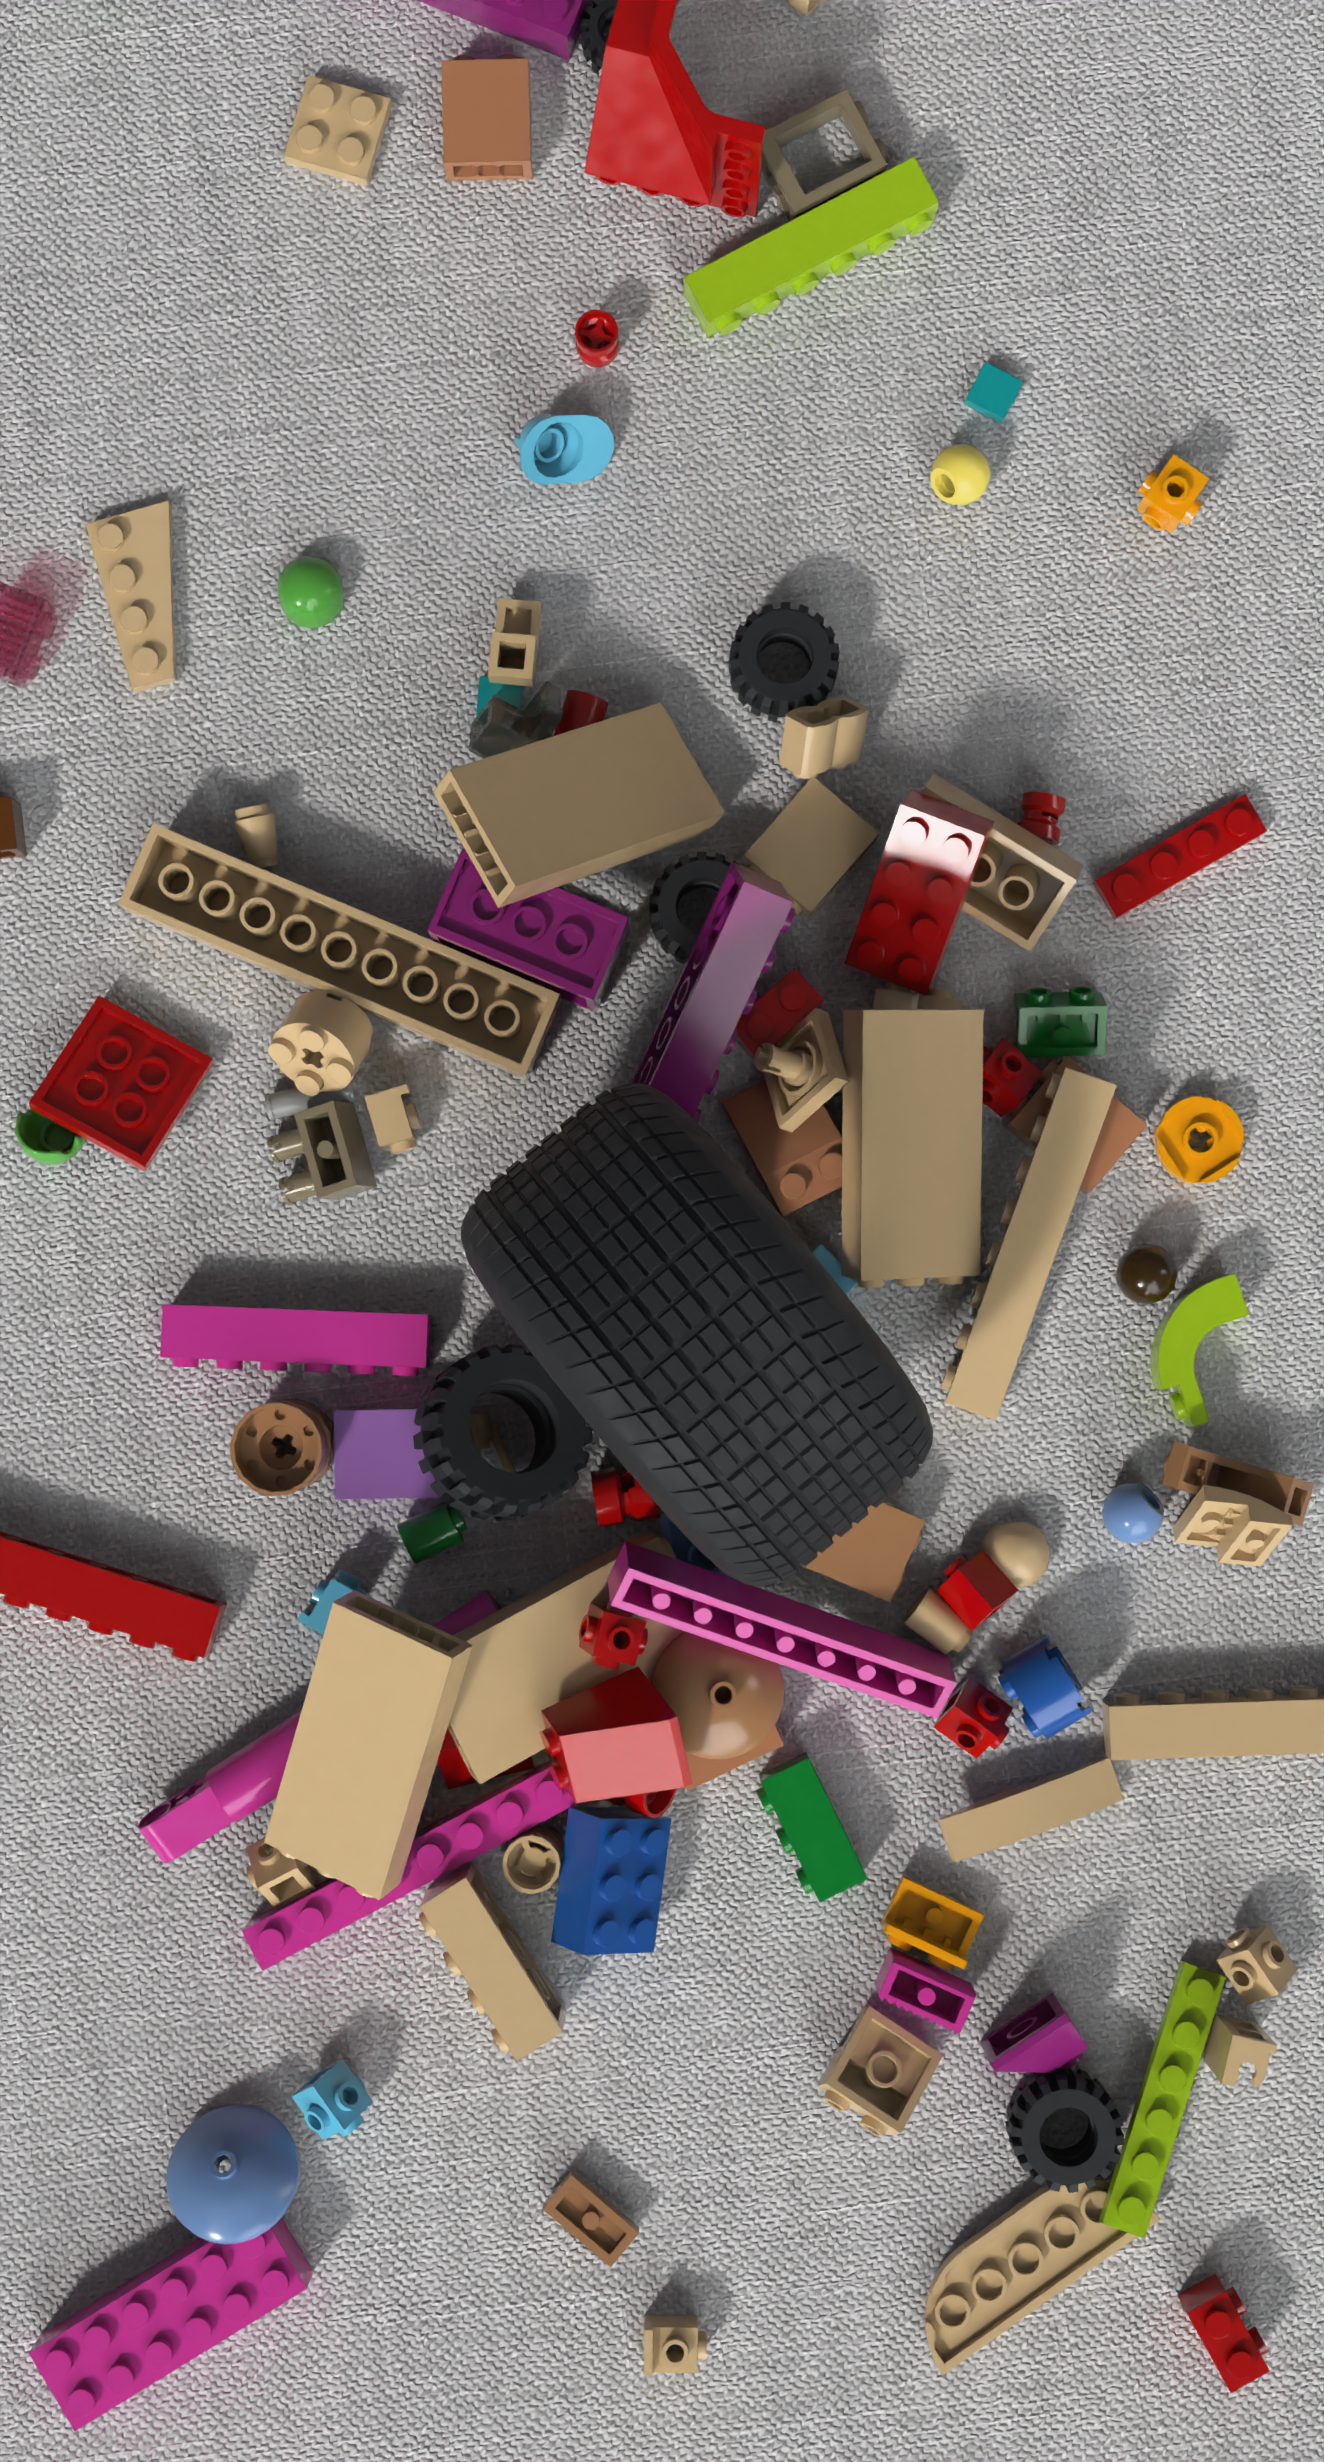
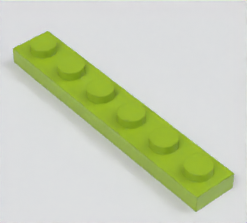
M1180 1960L1126 2131L1124 2145H1122L1120 2150L1121 2157L1115 2166L1099 2217V2221L1102 2224L1145 2239L1226 1977L1221 1974Z

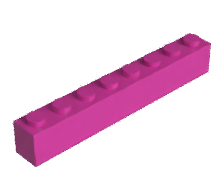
M625 1541L607 1578L611 1606L934 1718L939 1717L957 1684L948 1654L945 1655L931 1648L755 1586L746 1585L738 1580Z
M554 1759L416 1831L401 1882L382 1899L377 1900L362 1896L354 1887L336 1878H328L316 1884V1890L278 1910L273 1907L249 1920L242 1933L262 1971L577 1804L566 1788L559 1790L549 1770V1765L554 1763Z

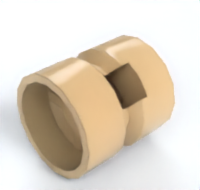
M536 1825L512 1838L504 1853L502 1863L504 1876L512 1887L523 1893L535 1894L543 1892L553 1885L560 1873L564 1848L558 1834L547 1826Z

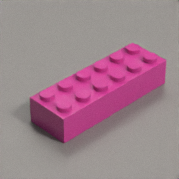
M282 2217L274 2226L260 2236L242 2243L218 2244L198 2237L40 2334L29 2355L74 2431H77L306 2290L314 2271Z

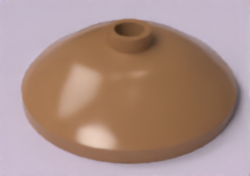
M689 1632L682 1633L665 1648L655 1665L651 1679L653 1686L678 1717L685 1751L706 1759L737 1757L755 1748L774 1728L783 1705L784 1683L778 1663ZM721 1686H726L730 1692L729 1698L725 1702H717L714 1696L717 1688Z

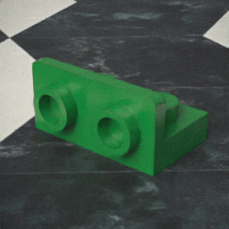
M1077 986L1070 988L1069 992H1052L1047 988L1036 987L1027 989L1025 993L1014 994V1004L1017 1010L1016 1047L1021 1050L1025 1057L1105 1055L1107 1004L1101 992L1091 987Z

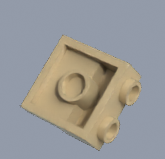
M866 2006L862 2010L844 2045L837 2048L817 2087L826 2092L823 2100L834 2109L846 2113L848 2108L861 2115L863 2118L860 2125L875 2136L883 2138L885 2133L889 2135L901 2134L943 2054L871 2006Z

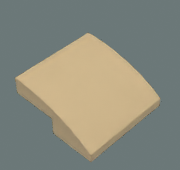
M1203 1485L1173 1526L1175 1543L1217 1547L1218 1563L1260 1567L1293 1526L1292 1517L1280 1509L1255 1497L1234 1490Z

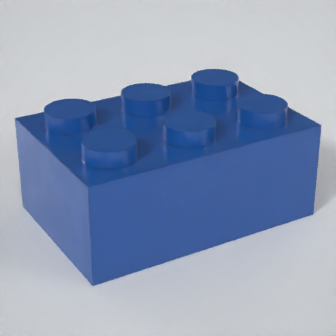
M569 1807L551 1942L582 1955L654 1952L671 1818L663 1815L658 1818H649L631 1811L628 1807Z

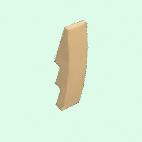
M1100 1757L1068 1772H1056L1021 1788H1009L938 1819L951 1860L952 1862H958L1079 1819L1122 1801L1124 1797L1111 1760L1108 1757Z

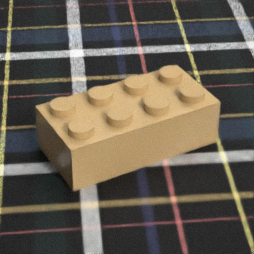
M934 773L923 788L922 794L995 821L962 910L1031 952L1076 883L1084 865Z
M472 1861L427 1889L420 1905L423 1911L419 1914L420 1921L429 1936L434 1938L438 1935L447 1951L443 1953V1957L452 1973L456 1977L462 1974L471 1989L467 1991V1995L475 2010L480 2015L486 2012L495 2028L491 2030V2033L500 2050L504 2054L510 2051L515 2060L519 2061L561 2034L564 2028L565 2008Z

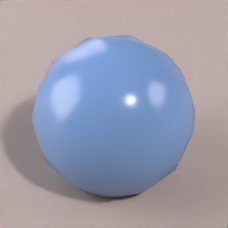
M1127 1482L1111 1490L1103 1502V1523L1112 1536L1118 1540L1127 1543H1141L1153 1538L1162 1525L1164 1508L1153 1491L1143 1483Z

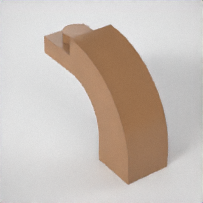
M1175 1441L1164 1463L1165 1474L1162 1481L1163 1485L1197 1495L1203 1485L1221 1487L1250 1495L1280 1509L1292 1517L1293 1524L1299 1526L1303 1525L1314 1487L1313 1483L1236 1461Z

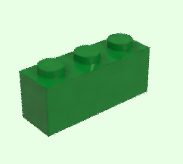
M807 1752L759 1775L763 1787L756 1790L757 1795L767 1814L773 1811L776 1812L782 1827L775 1831L786 1854L795 1851L802 1867L796 1869L795 1872L806 1895L814 1891L819 1902H822L868 1879Z

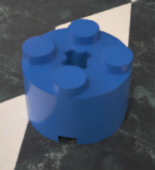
M1048 1634L1043 1635L1001 1661L1002 1669L998 1670L1000 1674L998 1680L1008 1697L1012 1700L1018 1696L1023 1704L1022 1711L1024 1714L1021 1716L1034 1738L1043 1734L1047 1739L1094 1711L1089 1699L1081 1704L1080 1701L1084 1699L1079 1691L1083 1687L1058 1647L1056 1646L1048 1650L1047 1647L1051 1645V1638Z

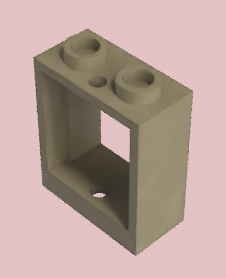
M847 89L765 131L761 171L789 222L886 171L887 163H889L887 150L879 138L873 139L867 128L869 120L860 101L854 102ZM842 117L866 163L805 194L780 147Z

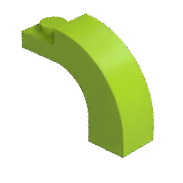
M1236 1273L1210 1279L1189 1289L1166 1311L1155 1332L1150 1355V1368L1154 1389L1164 1390L1170 1387L1173 1388L1174 1394L1169 1395L1170 1405L1177 1420L1183 1419L1185 1426L1194 1427L1210 1422L1194 1373V1358L1198 1345L1204 1336L1215 1327L1249 1315Z

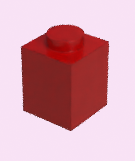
M984 1550L970 1560L962 1555L944 1571L948 1579L936 1590L970 1631H973L994 1615L1019 1591Z

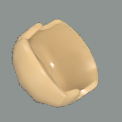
M1016 1521L995 1524L984 1535L979 1545V1553L984 1550L1016 1588L1035 1584L1048 1570L1051 1550L1046 1535L1030 1523Z

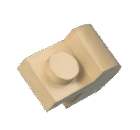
M498 598L495 632H492L488 666L490 683L534 687L539 659L538 647L542 602Z

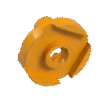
M1202 1096L1188 1097L1173 1104L1161 1116L1153 1135L1156 1155L1161 1165L1169 1174L1186 1184L1214 1182L1225 1177L1238 1164L1241 1157L1242 1142H1244V1129L1238 1115L1226 1103ZM1195 1128L1198 1133L1208 1132L1210 1138L1205 1142L1208 1148L1205 1152H1202L1199 1148L1192 1149L1189 1146L1188 1142L1192 1139L1190 1134L1192 1129Z

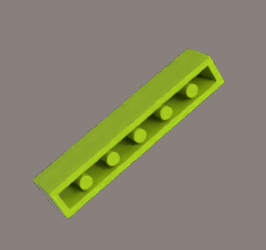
M912 157L684 276L683 293L707 338L718 332L720 335L729 334L742 324L743 319L756 312L758 315H765L778 307L781 299L793 293L799 296L811 291L818 285L821 278L831 273H834L835 276L844 274L856 265L857 260L869 253H872L873 256L884 253L895 244L896 239L907 233L915 236L924 232L933 224L939 201L916 158Z

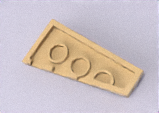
M169 500L85 524L131 688L135 693L177 681L175 625L173 622L172 505Z

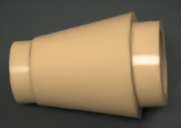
M269 803L235 810L237 821L233 822L251 864L259 868L278 865L275 813H271Z

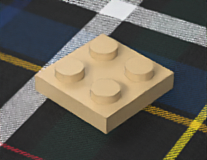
M308 75L284 152L285 162L368 187L391 112V98Z

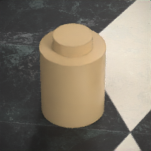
M929 1587L916 1599L903 1619V1623L945 1655L952 1649L959 1653L973 1635V1631L968 1629L944 1599Z

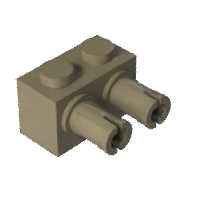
M332 1100L295 1113L294 1116L298 1128L276 1136H270L267 1139L268 1147L275 1146L278 1148L269 1151L271 1158L276 1163L303 1153L306 1155L309 1170L279 1179V1189L287 1188L289 1190L281 1193L284 1202L288 1205L317 1195V1198L340 1200L377 1187L353 1103Z

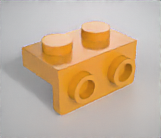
M902 1874L880 1924L883 1931L888 1934L886 1940L891 1944L906 1951H911L912 1946H915L928 1953L927 1959L930 1962L946 1970H951L953 1965L965 1969L968 1963L966 1958L967 1952L983 1920L984 1914L969 1905Z

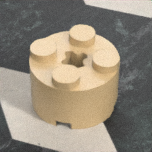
M322 990L309 991L298 997L274 1034L268 1048L270 1057L276 1061L283 1073L295 1082L296 1088L301 1093L309 1096H315L319 1092H336L345 1088L351 1082L371 1047L370 1038L373 1034L370 1020L357 1004L345 997H342L340 1001L326 997L329 992Z

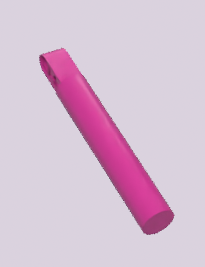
M486 1590L432 1626L453 1636L502 1608L492 1594ZM302 1710L207 1770L204 1777L151 1810L140 1820L137 1828L163 1863H169L234 1821L240 1822L277 1798Z

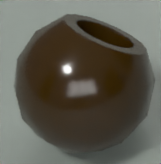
M1144 1243L1129 1248L1120 1257L1115 1275L1116 1282L1126 1298L1137 1303L1149 1305L1163 1301L1173 1291L1178 1270L1174 1260L1164 1248Z

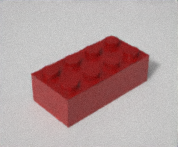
M911 789L898 809L844 964L920 994L927 995L937 978L995 821Z

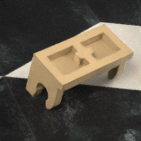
M1215 2013L1204 2061L1221 2084L1233 2087L1239 2077L1240 2066L1245 2062H1250L1255 2066L1252 2084L1254 2087H1258L1265 2079L1270 2055L1276 2053L1277 2045L1259 2024Z

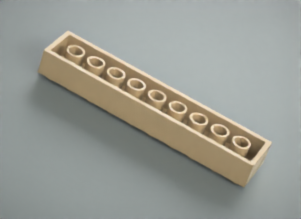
M154 823L150 828L118 902V905L128 913L311 990L328 991L327 996L340 1001L342 997H345L357 1004L366 1013L525 1080H528L562 1002L559 993Z

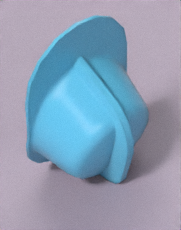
M542 414L532 418L525 425L521 435H517L514 438L515 445L519 448L521 468L526 477L536 484L579 483L591 480L603 472L611 461L614 450V438L608 424L597 416L587 414Z

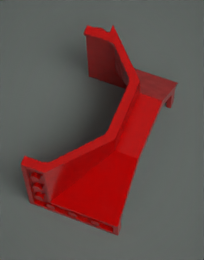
M618 0L605 47L584 173L593 175L599 181L608 185H619L621 182L636 186L647 195L660 196L663 193L679 197L680 201L690 206L701 207L706 204L721 208L722 212L732 217L742 218L745 215L756 217L763 139L766 126L716 114L704 105L669 37L678 0Z

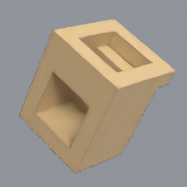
M407 1084L364 1096L378 1145L383 1150L391 1148L392 1155L417 1148L414 1130L421 1128V1124L414 1103L406 1105L405 1098L413 1096L411 1088Z
M644 2315V2376H653V2373H697L698 2360H706L707 2332L698 2331L697 2315ZM677 2344L683 2348V2351H667L669 2346Z

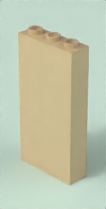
M661 702L449 769L433 792L498 908L705 835L725 813L717 795L710 788L698 767L696 759L691 755L677 731L674 721L669 717Z
M843 1009V1064L849 1082L843 1086L841 1276L858 1280V1287L881 1288L884 1287V1280L897 1279V1285L923 1286L924 1278L936 1277L939 1284H963V1276H980L984 1010Z
M647 1530L627 1540V1542L676 1559L675 1553L665 1537L659 1538V1536ZM624 1543L453 1635L473 1646L449 1721L448 1730L471 1776L479 1784L484 1783L545 1748L540 1736V1731L546 1729L541 1710L637 1666L651 1682L655 1665L662 1652L675 1638L686 1632L637 1615L647 1621L645 1628L648 1629V1641L645 1651L642 1655L637 1656L635 1666L620 1663L618 1670L592 1663L594 1656H591L579 1647V1630L584 1616L588 1613L590 1603L607 1606L610 1600L607 1578ZM616 1633L615 1636H614V1638H613V1644H614V1645H615V1642H616V1638H617L618 1633Z
M356 1590L334 1601L264 1843L278 1849L287 1858L298 1859L316 1868L325 1877L336 1878L354 1887L362 1896L380 1900L400 1884L473 1645Z

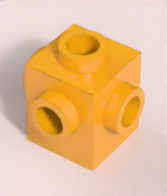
M1173 454L1161 473L1159 474L1153 469L1139 488L1138 492L1144 497L1136 510L1143 514L1144 521L1151 527L1160 531L1166 529L1172 534L1180 522L1188 526L1203 505L1197 498L1210 478Z

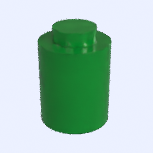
M445 1501L397 1524L401 1539L415 1564L463 1542L462 1532L468 1529L461 1511L459 1512L453 1507L450 1508Z

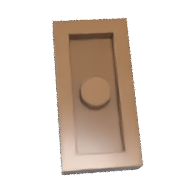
M573 2170L568 2173L543 2203V2210L609 2267L616 2262L639 2234V2226Z

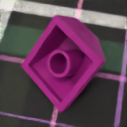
M1053 1992L980 2041L985 2055L995 2072L1052 2073L1058 2068L1067 2070L1077 2064L1083 2058L1082 2052L1089 2048Z

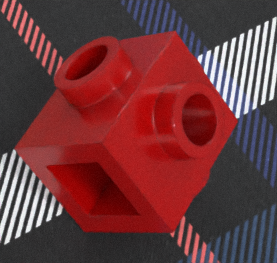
M1004 1038L990 1049L983 1045L982 1104L987 1105L1000 1117H1003L1025 1099L1042 1074V1071L1028 1060L1021 1050L1009 1044Z
M610 1600L607 1606L590 1603L588 1613L581 1622L579 1647L591 1656H594L592 1663L616 1670L619 1669L620 1663L635 1666L637 1656L643 1654L647 1645L648 1629L645 1628L647 1621L634 1613L611 1606ZM618 1633L617 1638H616V1642H615V1645H614V1644H613V1638H614L615 1634Z
M969 1677L948 1698L934 1728L977 1759L989 1746L995 1750L1006 1738L1010 1728L1005 1723L1013 1707L975 1679Z

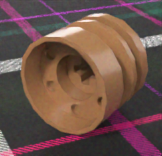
M298 1398L282 1399L262 1404L247 1412L235 1426L230 1442L231 1463L239 1478L253 1491L268 1496L290 1495L321 1480L331 1468L334 1460V1427L328 1416L315 1404ZM292 1436L291 1445L297 1450L285 1454V1444L280 1441Z

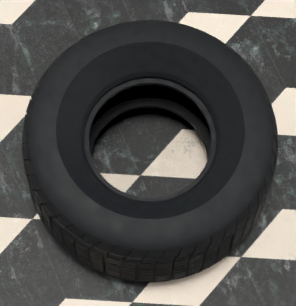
M628 1083L611 1088V1092L606 1090L595 1096L596 1103L594 1105L587 1102L576 1111V1117L570 1116L560 1125L562 1131L559 1134L552 1131L541 1140V1146L536 1144L525 1154L527 1159L525 1162L521 1163L517 1160L506 1169V1175L501 1173L490 1182L491 1190L487 1192L482 1189L474 1199L475 1204L471 1203L461 1226V1241L467 1261L492 1301L541 1366L617 1459L681 1532L720 1570L746 1585L765 1586L783 1581L782 1577L787 1579L799 1572L797 1566L800 1563L807 1566L818 1557V1551L823 1553L834 1543L832 1537L835 1534L842 1537L853 1528V1522L858 1524L869 1514L867 1508L870 1505L877 1508L888 1499V1493L892 1495L904 1485L902 1479L905 1476L910 1479L913 1478L920 1469L919 1464L924 1463L933 1441V1427L926 1405L894 1356L831 1275L759 1189L701 1125L671 1097L647 1084Z

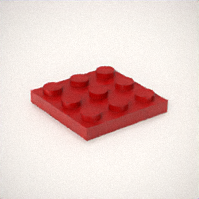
M98 996L29 1101V1106L36 1112L146 1172L212 1068L213 1058L105 998Z

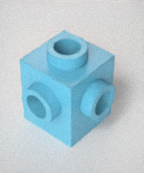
M343 2059L320 2069L291 2096L303 2112L307 2125L314 2132L318 2133L322 2140L337 2133L345 2137L353 2132L364 2121L361 2114L373 2103L365 2091L362 2080L351 2072Z

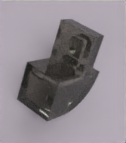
M546 681L524 711L493 695L471 724L469 751L484 759L552 737L553 731L558 727L563 716V709L560 708L561 688Z

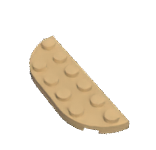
M1094 2177L1096 2186L1088 2189L1084 2182L1078 2184L1079 2192L1069 2193L1065 2185H1061L1059 2192L1050 2190L1048 2185H1046L965 2241L944 2260L931 2282L924 2313L926 2338L933 2360L942 2376L1138 2237L1102 2224L1099 2221L1111 2180ZM1154 2210L1148 2229L1160 2221L1158 2214Z

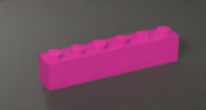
M163 1304L160 1357L173 1358V1367H199V1359L217 1360L216 1368L243 1369V1361H260V1370L287 1371V1362L304 1363V1372L331 1373V1364L348 1365V1373L375 1374V1366H392V1375L418 1376L419 1368H429L432 1315Z

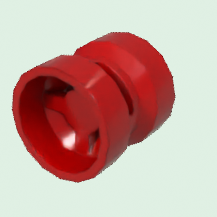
M603 310L585 312L575 325L576 350L579 358L585 364L601 368L609 365L618 354V326L615 319Z
M1024 792L1021 801L1024 815L1023 820L1018 825L1048 844L1057 845L1061 832L1057 826L1058 818L1064 814L1065 798L1045 792Z

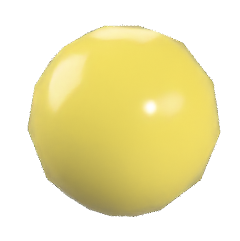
M957 443L944 448L933 461L930 475L931 485L936 495L944 502L964 506L979 500L987 490L991 469L986 455L974 445Z

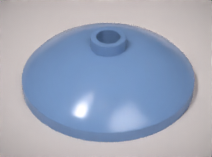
M243 2104L228 2105L214 2109L198 2118L185 2130L171 2153L166 2176V2187L170 2205L179 2221L193 2234L206 2241L218 2244H236L256 2238L281 2219L295 2196L300 2175L298 2150L288 2129L279 2119L266 2110ZM225 2159H231L232 2165L227 2172L219 2173L220 2163Z

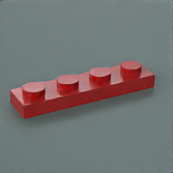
M1244 794L1099 877L1093 882V885L1113 919L1116 920L1267 832V829L1248 797Z

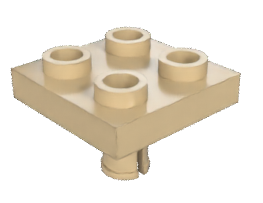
M814 1008L775 1046L770 1043H763V1048L759 1047L755 1053L754 1064L756 1069L764 1072L778 1127L789 1132H793L849 1082L829 1013Z

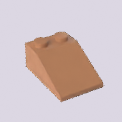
M766 1080L722 1102L775 1209L782 1218L842 1188V1137L824 1105L793 1132H789L778 1127Z

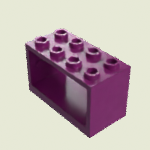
M464 848L461 850L427 930L432 940L559 993L561 999L594 1013H597L630 935L629 917L557 887L498 908Z

